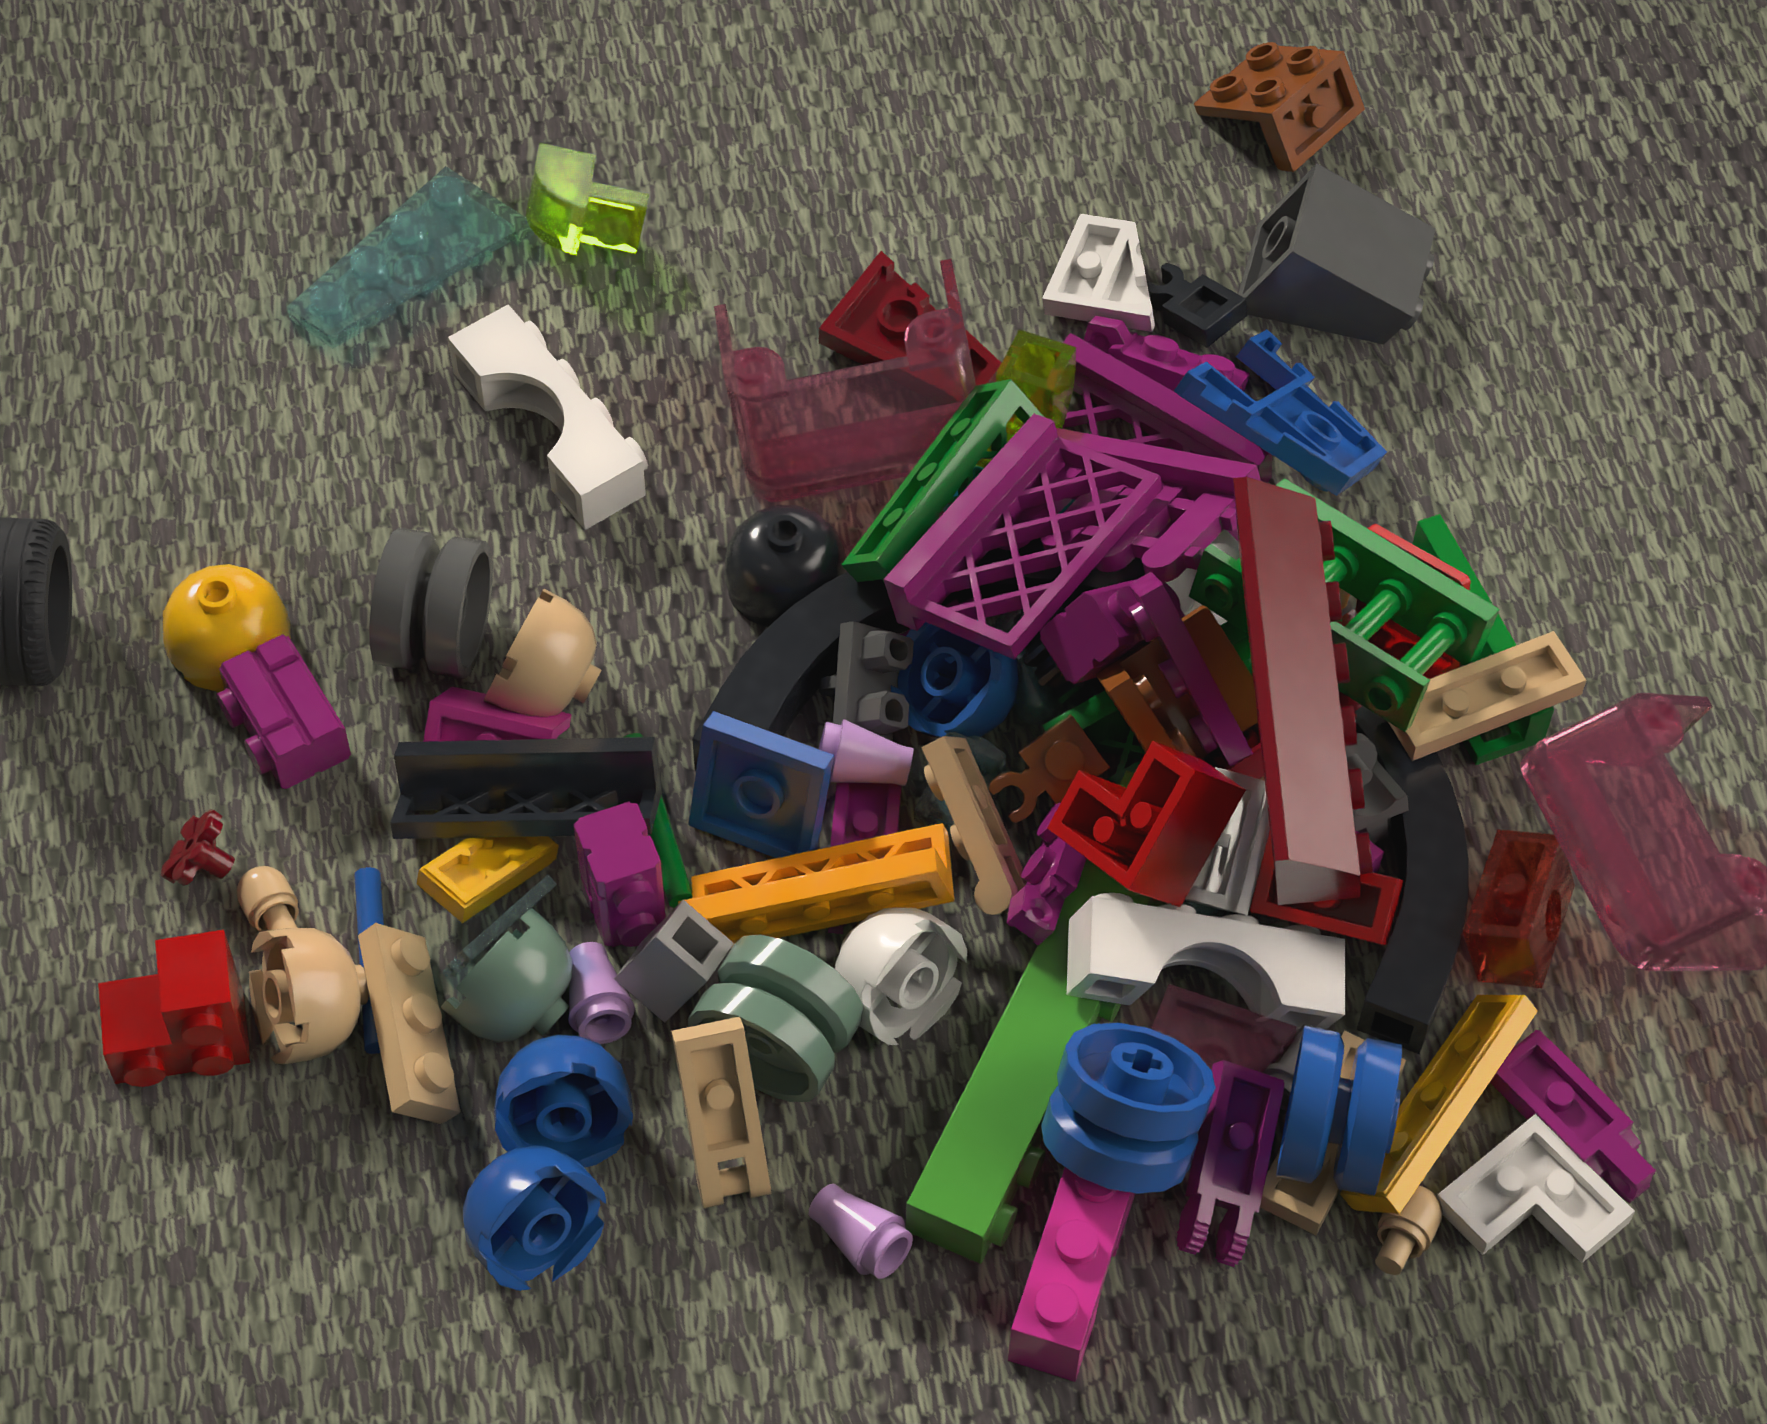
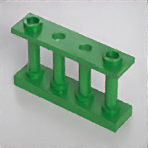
M1285 478L1276 485L1315 497ZM1315 497L1318 522L1331 520L1335 560L1323 561L1325 582L1338 581L1340 589L1366 604L1345 627L1336 621L1330 622L1333 644L1345 642L1348 656L1350 682L1338 684V691L1403 732H1406L1412 726L1430 683V679L1423 676V674L1443 653L1464 665L1474 662L1483 650L1500 609ZM1210 544L1203 551L1188 597L1208 607L1212 612L1248 634L1240 557L1236 560ZM1389 619L1421 638L1400 661L1368 641Z

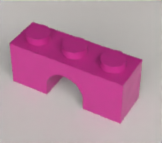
M1066 1167L1064 1168L1011 1328L1008 1361L1076 1382L1096 1319L1097 1307L1112 1256H1116L1135 1193L1105 1188L1080 1178Z

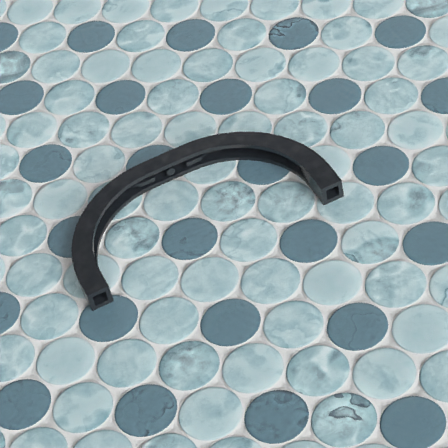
M1041 538L1033 539L1024 547L1019 548V555L1024 556L1044 551ZM1000 548L989 550L977 563L976 567L1012 559L1011 550H1002ZM1135 557L1126 567L1113 572H1103L1095 566L1075 589L1078 597L1085 591L1143 577L1146 573L1142 559ZM1061 566L1025 574L1026 588L1052 583L1062 572ZM846 572L825 583L795 603L765 629L740 658L720 688L692 738L695 771L697 769L703 725L713 711L775 734L785 735L801 708L819 689L820 679L826 676H833L837 672L841 623L854 621L895 633H902L910 629L897 623L883 580L856 582ZM1013 577L980 585L982 599L1019 591L1017 578ZM972 588L952 592L941 605H946L954 598H957L959 603L972 598ZM1362 706L1355 711L1357 715L1355 720L1356 732L1364 734L1375 745L1377 761L1406 793L1409 810L1391 817V838L1395 848L1398 878L1403 880L1398 900L1395 927L1364 1000L1357 1030L1386 1042L1400 1044L1402 1048L1420 1055L1442 1001L1463 934L1469 897V858L1464 824L1453 786L1438 753L1434 752L1412 761L1390 724Z

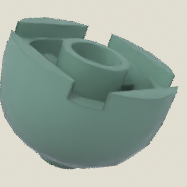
M533 908L529 909L520 918L530 928L524 934L517 928L512 934L507 931L456 987L466 998L460 1003L455 997H451L441 1007L461 1027L478 1038L496 1043L510 1042L519 1039L532 1028L544 1036L569 1008V1004L561 996L572 979V958L562 937Z

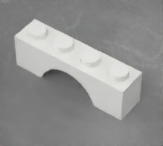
M508 304L448 337L453 373L485 411L502 408L526 409L543 415L560 429L562 434L556 445L547 455L551 490L584 530L646 495L644 470L648 468V464L642 449L633 438L628 437L624 439L614 428L607 408L598 398L590 400L583 392L578 378L569 363L564 359L557 361L547 350L546 342L540 330L532 321L524 323Z
M1103 893L1092 896L1069 919L1066 995L1131 1005L1155 984L1163 968L1174 965H1195L1211 970L1231 983L1248 1005L1256 1026L1297 1033L1303 1024L1308 1023L1312 1024L1314 1028L1319 1026L1326 1030L1345 1015V939L1321 935L1320 930L1307 925H1293L1285 928L1260 925L1256 918L1241 914L1227 915L1222 918L1196 914V910L1193 907L1184 904L1181 907L1171 904L1159 907L1133 903L1131 897L1120 893Z

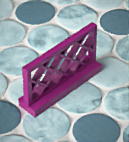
M1072 333L1066 337L1057 349L1058 361L1028 398L1039 411L1042 410L1045 418L1055 422L1056 428L1088 424L1090 434L1098 435L1096 422L1121 418L1132 424L1135 436L1134 439L1125 441L1163 448L1170 446L1179 451L1254 464L1258 467L1261 481L1268 483L1272 478V455L1180 397L1176 392ZM1062 384L1083 397L1085 409L1051 416L1048 401ZM1092 402L1099 405L1100 407L1093 408ZM1016 415L1006 426L1007 443L1024 425ZM1142 431L1146 432V433L1149 434L1150 436H1144V437H1143V436H1142Z
M1034 413L883 579L897 623L918 631L927 622L1015 660L1161 492L1163 486L1160 475L1058 437L1055 422ZM1065 462L1086 470V475L1050 484L1051 480L1065 466ZM1120 485L1134 488L1126 498L1100 503L1099 490ZM1091 493L1093 506L1061 514L1056 513L1055 501ZM1047 504L1049 517L1013 525L1026 508ZM1094 524L1099 525V530L1090 540L1064 546L1061 532ZM1054 534L1057 548L1024 556L1019 555L1017 543ZM1010 545L1012 559L976 567L977 563L989 550ZM1061 566L1062 572L1052 583L1026 588L1025 574ZM1013 577L1017 578L1019 591L982 599L980 585ZM972 588L974 602L949 608L941 605L952 592ZM1023 609L1024 616L1009 633L987 625V617Z

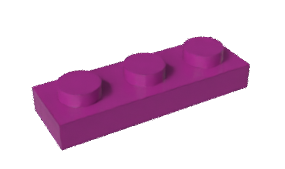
M1150 572L1128 584L1138 602L1129 607L1128 611L1146 643L1157 638L1168 659L1158 664V667L1176 699L1185 694L1188 695L1198 714L1189 719L1188 723L1204 752L1209 754L1217 750L1229 766L1250 754L1252 755L1251 748L1162 582Z

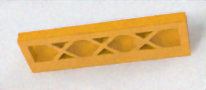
M940 823L691 876L692 898L685 900L734 944L743 936L761 934L781 938L858 922L884 908L921 909L954 902L948 831L944 824Z

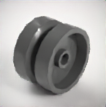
M399 527L391 533L378 565L370 610L369 645L372 660L377 665L410 670L424 655L428 669L435 675L465 679L472 673L486 631L492 593L493 561L491 547L486 541L455 536L440 551L436 539L430 532Z

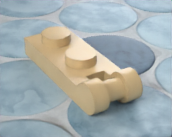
M943 736L921 747L928 761V765L924 767L927 783L937 799L940 801L945 800L955 823L950 826L954 845L965 860H971L980 880L974 892L977 906L986 914H1008L1010 899L1027 883L1021 877L1023 867L966 738Z
M740 1017L671 1031L694 1157L696 1179L703 1209L723 1205V1197L749 1192L750 1198L771 1194L745 1031ZM743 1157V1165L718 1169V1162Z

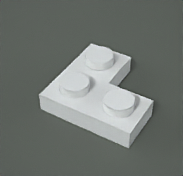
M1536 1114L1437 1195L1442 1206V1215L1482 1255L1532 1214L1575 1258L1583 1263L1629 1224L1635 1212Z

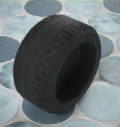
M0 517V685H49L63 670L70 639L72 566L68 540L65 532L54 521Z

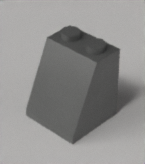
M1316 163L1258 223L1238 294L1246 298L1247 315L1384 345L1400 329L1405 331L1410 329L1422 311L1424 301L1419 297L1422 282L1430 273L1434 263V255L1430 254L1436 229Z

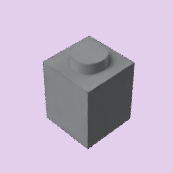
M682 900L639 944L614 979L665 1023L709 980L734 943L685 900Z

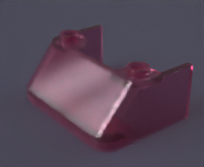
M952 258L940 261L948 308L924 313L916 317L908 325L904 337L907 352L905 357L787 380L784 363L781 357L773 350L764 347H751L739 350L726 304L714 306L723 375L741 458L749 487L756 496L765 501L780 502L907 477L963 401L968 397L973 388L977 386Z
M1637 693L1541 739L1523 756L1520 763L1521 772L1614 947L1625 960L1644 971L1759 970L1767 965V867L1751 857L1746 858L1738 854H1720L1664 754L1673 751L1683 741L1684 734L1713 708L1707 697Z

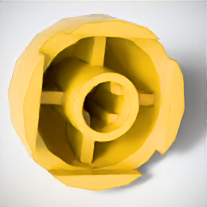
M231 564L208 566L190 574L174 589L163 611V642L172 665L174 664L175 668L183 673L184 679L192 685L217 692L225 690L219 671L223 662L246 651L254 652L257 646L282 634L289 636L291 639L288 613L273 585L256 572Z

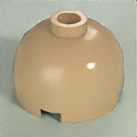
M543 589L511 645L502 665L503 668L499 675L496 674L484 701L509 711L539 717L560 714L572 698L584 703L602 670L591 664L597 641L593 626L583 612L567 600Z
M284 928L259 932L253 942L251 953L264 951L262 969L249 971V987L252 1011L262 1043H265L274 1030L281 1051L271 1057L275 1064H289L308 1061L330 1054L345 1043L358 1022L360 1005H364L368 1001L369 991L364 968L361 965L354 964L347 949L331 934L315 928ZM296 1025H302L303 1029L296 1027Z

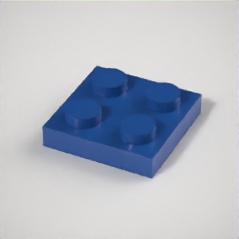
M713 711L702 729L688 825L775 858L817 850L834 755Z

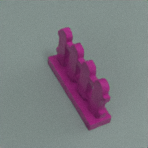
M1056 428L1058 437L1156 473L1161 477L1163 486L1161 492L1096 565V568L1103 572L1120 570L1126 567L1135 557L1142 558L1146 574L1152 572L1162 583L1178 578L1187 568L1197 570L1204 549L1223 530L1234 531L1237 528L1233 478L1250 477L1261 481L1258 467L1254 464ZM1065 462V466L1051 480L1050 484L1086 475V470ZM1120 485L1099 490L1100 503L1126 498L1134 488ZM1091 493L1054 502L1057 514L1072 499L1075 501L1063 513L1094 505ZM1047 504L1026 508L1013 525L1049 517ZM1172 519L1176 520L1159 539L1155 538ZM1094 524L1061 532L1064 546L1090 540L1099 530V525ZM1054 534L1041 537L1044 551L1057 548ZM1031 540L1017 543L1018 549L1027 545ZM1010 545L1000 547V549L1010 550Z

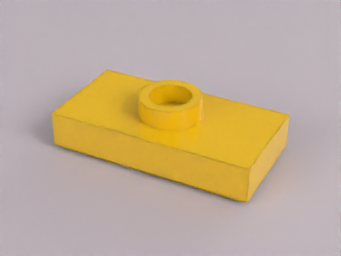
M548 836L466 838L421 867L418 872L417 885L461 923H464L550 865L557 858L559 845Z

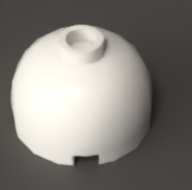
M884 908L866 917L847 934L842 942L835 969L854 987L863 1003L862 1022L859 1026L888 1045H899L894 1038L903 1035L910 1027V1038L915 1040L946 1014L956 999L962 984L961 981L953 977L957 967V957L967 963V948L962 934L930 913L917 908ZM887 997L902 1006V1008L891 1006Z

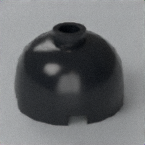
M775 505L758 510L737 527L727 545L724 578L732 605L749 621L769 627L795 603L825 583L846 573L847 571L841 564L847 556L836 529L816 512L798 505Z

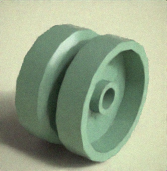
M766 935L743 936L733 945L718 969L719 984H713L708 988L688 1018V1027L740 1017L745 1031L754 1088L785 1101L809 1102L820 1093L835 1067L834 1053H838L849 1044L862 1022L863 1003L854 987L836 969L811 952L788 941Z

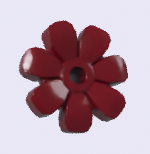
M210 809L200 818L193 815L183 825L180 833L185 840H178L175 843L169 859L163 864L161 876L173 884L177 882L182 886H186L193 881L197 870L201 868L219 879H223L229 873L235 858L216 846V837L223 828V823L220 822L223 817L221 814Z

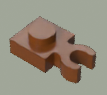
M1070 713L1018 751L1029 767L1020 773L1008 771L999 774L991 781L988 789L992 795L1000 792L1008 785L1017 786L1022 790L1023 801L1021 805L1008 813V817L1012 822H1019L1032 813L1036 805L1037 796L1045 790L1055 804L1061 803L1078 770L1097 777L1110 767Z

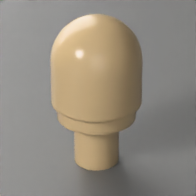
M258 866L248 870L238 883L237 899L250 925L259 932L298 928L294 922L299 913L298 900L285 876L277 869L269 866Z
M1419 1185L1400 1214H1382L1378 1222L1379 1230L1377 1235L1383 1246L1375 1263L1383 1272L1399 1275L1408 1258L1419 1257L1423 1251L1429 1248L1442 1221V1206L1437 1196L1428 1188Z

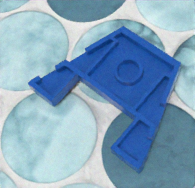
M1267 329L1249 338L1236 356V358L1276 389V391L1261 400H1253L1207 361L1189 370L1174 389V392L1300 472L1307 482L1319 490L1329 491L1336 496L1372 472L1387 453L1338 401H1333L1328 407L1308 387L1315 377L1302 363H1296L1291 369L1276 354L1282 343Z

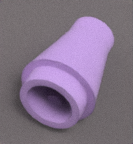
M845 719L842 720L841 725L826 722L819 745V750L834 755L830 782L906 785L914 750L911 747L899 745Z
M597 942L579 944L569 952L572 958V979L569 982V1024L579 1033L580 1037L596 1043L606 1044L623 1037L631 1027V1018L635 1011L634 1003L627 990L614 979L617 973L609 961L606 948Z
M829 1184L820 1190L810 1205V1218L824 1229L850 1263L862 1275L871 1273L878 1279L885 1278L902 1264L910 1251L913 1236L905 1229V1222L901 1216L849 1194L836 1184Z

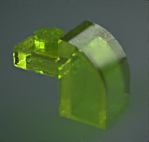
M539 143L526 208V219L532 231L550 246L573 255H577L580 242L637 254L649 194L592 182L596 155Z
M1019 329L996 373V382L1012 379L1045 418L1053 420L1056 428L1062 429L1074 387L1076 347ZM1015 414L1006 424L1007 443L1024 425ZM980 459L976 466L985 468L992 459Z

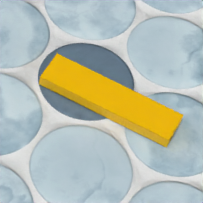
M1477 995L1399 1106L1390 1153H1385L1375 1195L1369 1196L1344 1190L1340 1193L1352 1209L1369 1212L1401 1213L1538 1012L1526 995Z

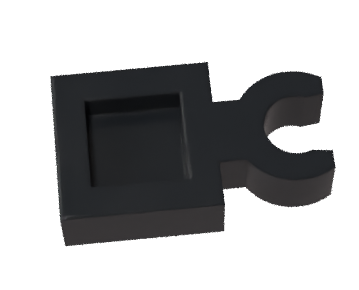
M1165 263L1161 266L1162 282L1165 285H1154L1147 280L1152 309L1163 311L1164 323L1206 348L1247 317L1246 298L1203 274L1190 283L1184 280L1183 271L1178 266Z

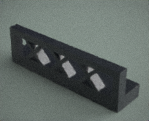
M655 737L399 742L394 754L400 797L390 825L393 839L575 836L574 823L579 820L578 818L630 802L638 804L647 826L648 835H652L662 793ZM553 808H570L564 812L545 813ZM489 809H506L497 814H481ZM416 810H442L433 815H414Z

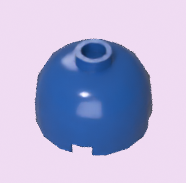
M927 622L918 631L913 629L909 631L906 637H910L914 641L912 664L906 670L899 671L898 688L891 685V692L904 695L909 704L908 725L914 730L931 737L941 738L943 736L970 740L988 734L1005 720L1015 705L1020 687L1017 658L1015 660Z
M554 1035L538 1039L519 1050L499 1076L494 1107L495 1131L500 1143L507 1152L519 1147H548L569 1155L586 1168L595 1166L617 1153L624 1144V1132L629 1124L632 1126L633 1120L632 1095L621 1064L599 1043L580 1036Z
M542 1146L513 1149L498 1156L485 1167L469 1188L463 1207L466 1242L474 1256L501 1286L518 1291L529 1290L531 1288L525 1281L532 1280L552 1265H554L553 1282L580 1264L600 1238L604 1222L598 1216L600 1200L606 1204L605 1192L579 1162L563 1152Z

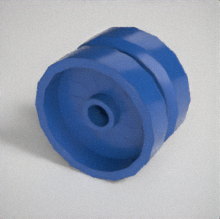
M1124 1023L1092 1024L1074 1032L1065 1046L1057 1072L1058 1086L1050 1096L1041 1125L1045 1146L1060 1164L1074 1174L1108 1189L1139 1194L1163 1192L1181 1183L1190 1168L1199 1141L1197 1131H1199L1207 1116L1216 1089L1212 1070L1196 1052L1175 1038L1146 1027Z
M1304 1026L1285 1117L1276 1177L1311 1184L1321 1174L1327 1145L1332 1143L1337 1144L1333 1178L1338 1189L1374 1196L1379 1183L1385 1153H1390L1401 1095V1090H1397L1402 1058V1045L1367 1038L1356 1050L1350 1079L1341 1078L1344 1042L1340 1033Z

